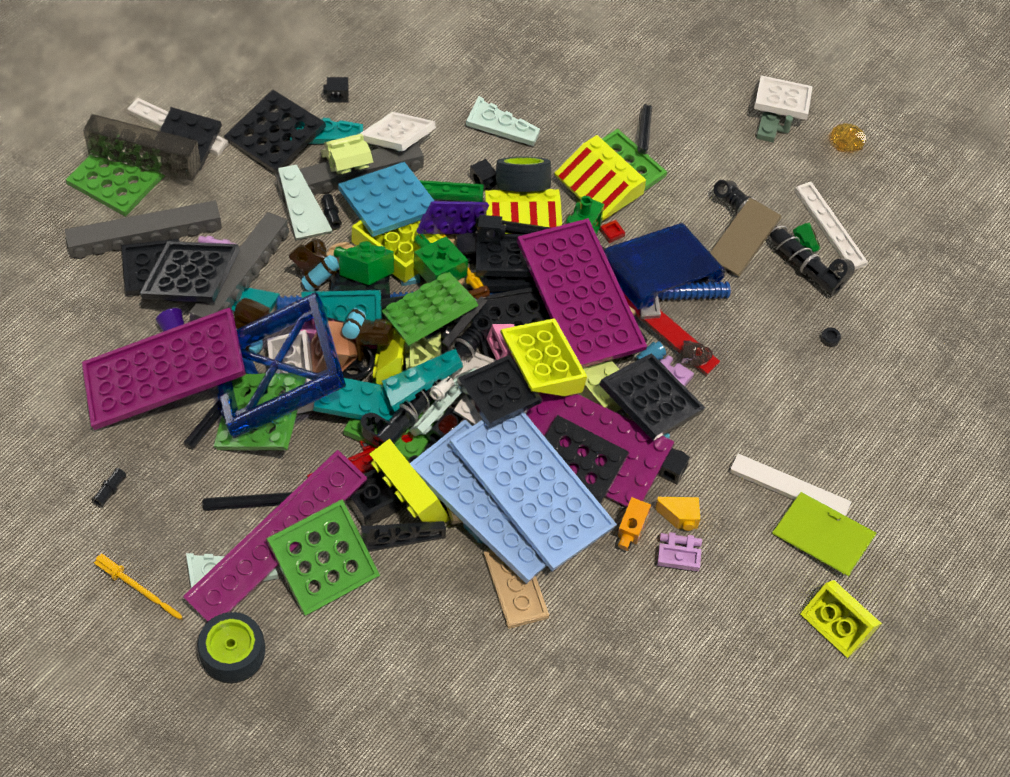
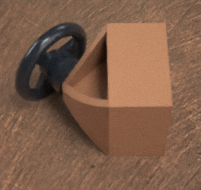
M323 320L310 342L312 371L315 376L318 373L336 377L341 374L347 379H361L372 371L375 365V354L371 348L365 346V352L370 357L369 364L365 367L363 360L358 361L356 341L343 335L342 327L344 323ZM354 367L356 369L359 368L361 372L349 374L346 370Z

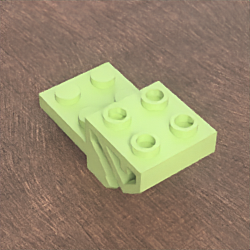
M362 134L324 142L326 149L320 150L322 158L327 157V160H329L331 172L337 171V174L351 172L350 168L353 167L355 170L368 168L369 163H373L370 148L367 142H364Z
M441 332L430 339L423 337L409 346L405 342L406 370L441 355Z

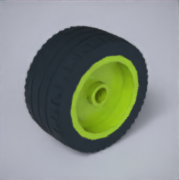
M508 157L498 159L496 164L497 188L517 192L549 189L551 187V161L540 157Z
M226 612L211 618L203 626L198 638V654L201 664L212 678L220 682L237 683L252 677L261 667L265 656V641L259 625L248 615L237 612Z

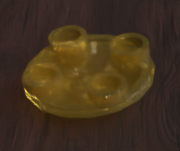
M843 123L833 128L831 139L838 151H855L863 149L866 135L858 126Z

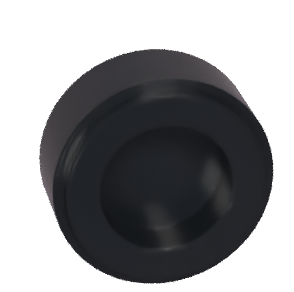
M829 327L823 330L821 342L825 346L835 347L840 342L841 334L837 329Z

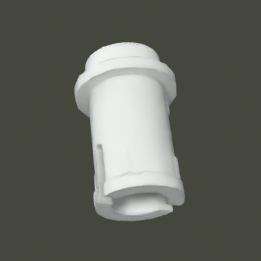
M448 376L436 386H432L430 396L437 401L443 399L445 393L454 386L452 378L447 382Z

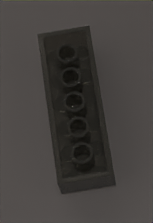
M95 114L90 116L83 129L88 154L94 157H101L113 162H120L129 166L143 168L147 171H155L163 175H170L189 181L194 180L201 166L198 142L196 140Z

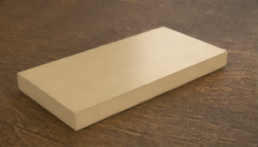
M492 550L485 551L484 558L508 629L549 619V613L536 576L526 584Z

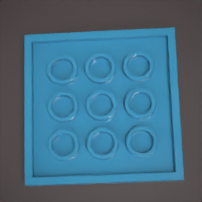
M405 162L338 184V190L372 237L420 221L430 203L434 201Z

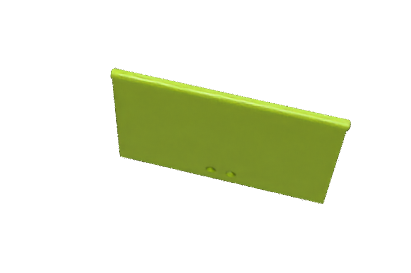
M800 492L772 532L773 535L846 576H850V573L876 536V532L803 492Z

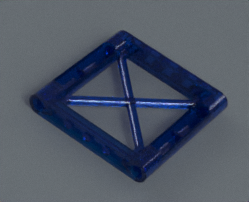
M317 292L236 329L242 358L269 366V369L245 408L238 410L232 380L217 385L219 390L217 397L222 404L221 414L226 421L228 431L233 438H237L346 387L325 308ZM312 319L315 322L327 366L326 370L319 373L282 362L305 322ZM294 325L275 359L243 350V348ZM278 369L311 380L257 405Z

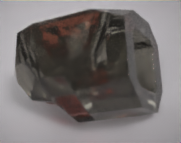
M685 340L681 347V363L695 366L705 365L712 358L713 351L702 343Z

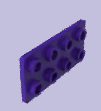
M432 201L425 214H423L416 231L418 234L475 233L478 229L475 227L476 218L486 214L489 204L487 202Z

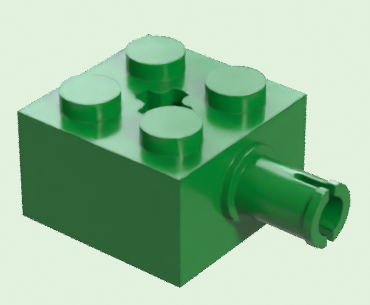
M583 196L580 202L576 203L573 216L569 215L566 224L589 218L597 235L602 223L604 204L593 200L589 196Z
M424 234L415 237L414 243L420 249L414 251V268L428 283L436 280L439 275L448 272L457 280L467 276L468 259L446 236L433 243H430Z
M364 241L355 247L345 249L338 246L334 250V257L339 258L341 276L370 285L394 273V251L388 250L384 246H376Z

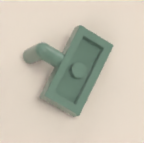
M763 112L756 139L774 143L777 131L789 133L793 117L790 115L786 116L784 125H780V115L772 112Z

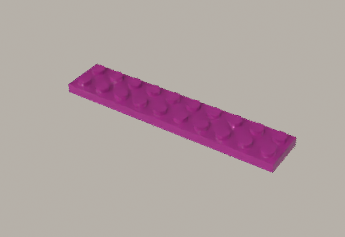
M337 450L199 580L183 598L207 622L219 614L231 612L279 566L266 541L267 537L341 499L345 502L368 478ZM294 541L290 544L289 549L291 553L300 546L298 542Z

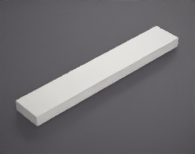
M137 98L127 109L128 114L160 129L168 114L167 111L140 98ZM217 136L210 153L219 156L228 146V140Z
M808 182L795 187V193L841 259L851 260L854 263L855 270L867 266L868 261L813 183Z
M737 454L730 469V473L793 500L798 497L800 492H803L845 516L851 504V501L741 454Z

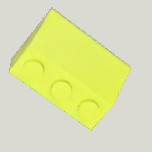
M395 329L393 340L389 345H377V353L380 354L375 356L373 378L376 379V384L383 385V380L403 372L405 341Z
M835 580L825 583L800 613L847 658L859 649L882 624Z

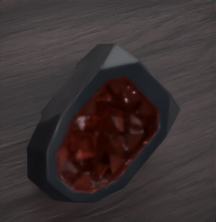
M453 413L442 415L426 433L427 439L432 444H435L459 425L458 418Z

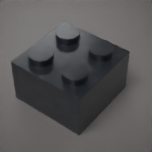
M375 469L364 474L368 478L367 481L347 499V502L363 526H371L401 510V501L395 494L396 490L393 486L389 487L384 481L383 477L385 474L382 471L377 472Z

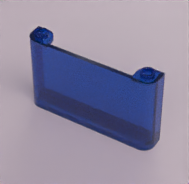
M684 223L612 245L604 250L621 290L638 310L652 306L659 293L709 276L708 279L711 282H720L725 277L726 269Z

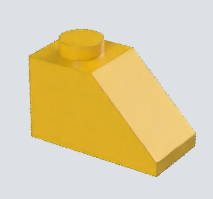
M698 497L657 498L655 510L674 527L686 531L698 529L700 522Z

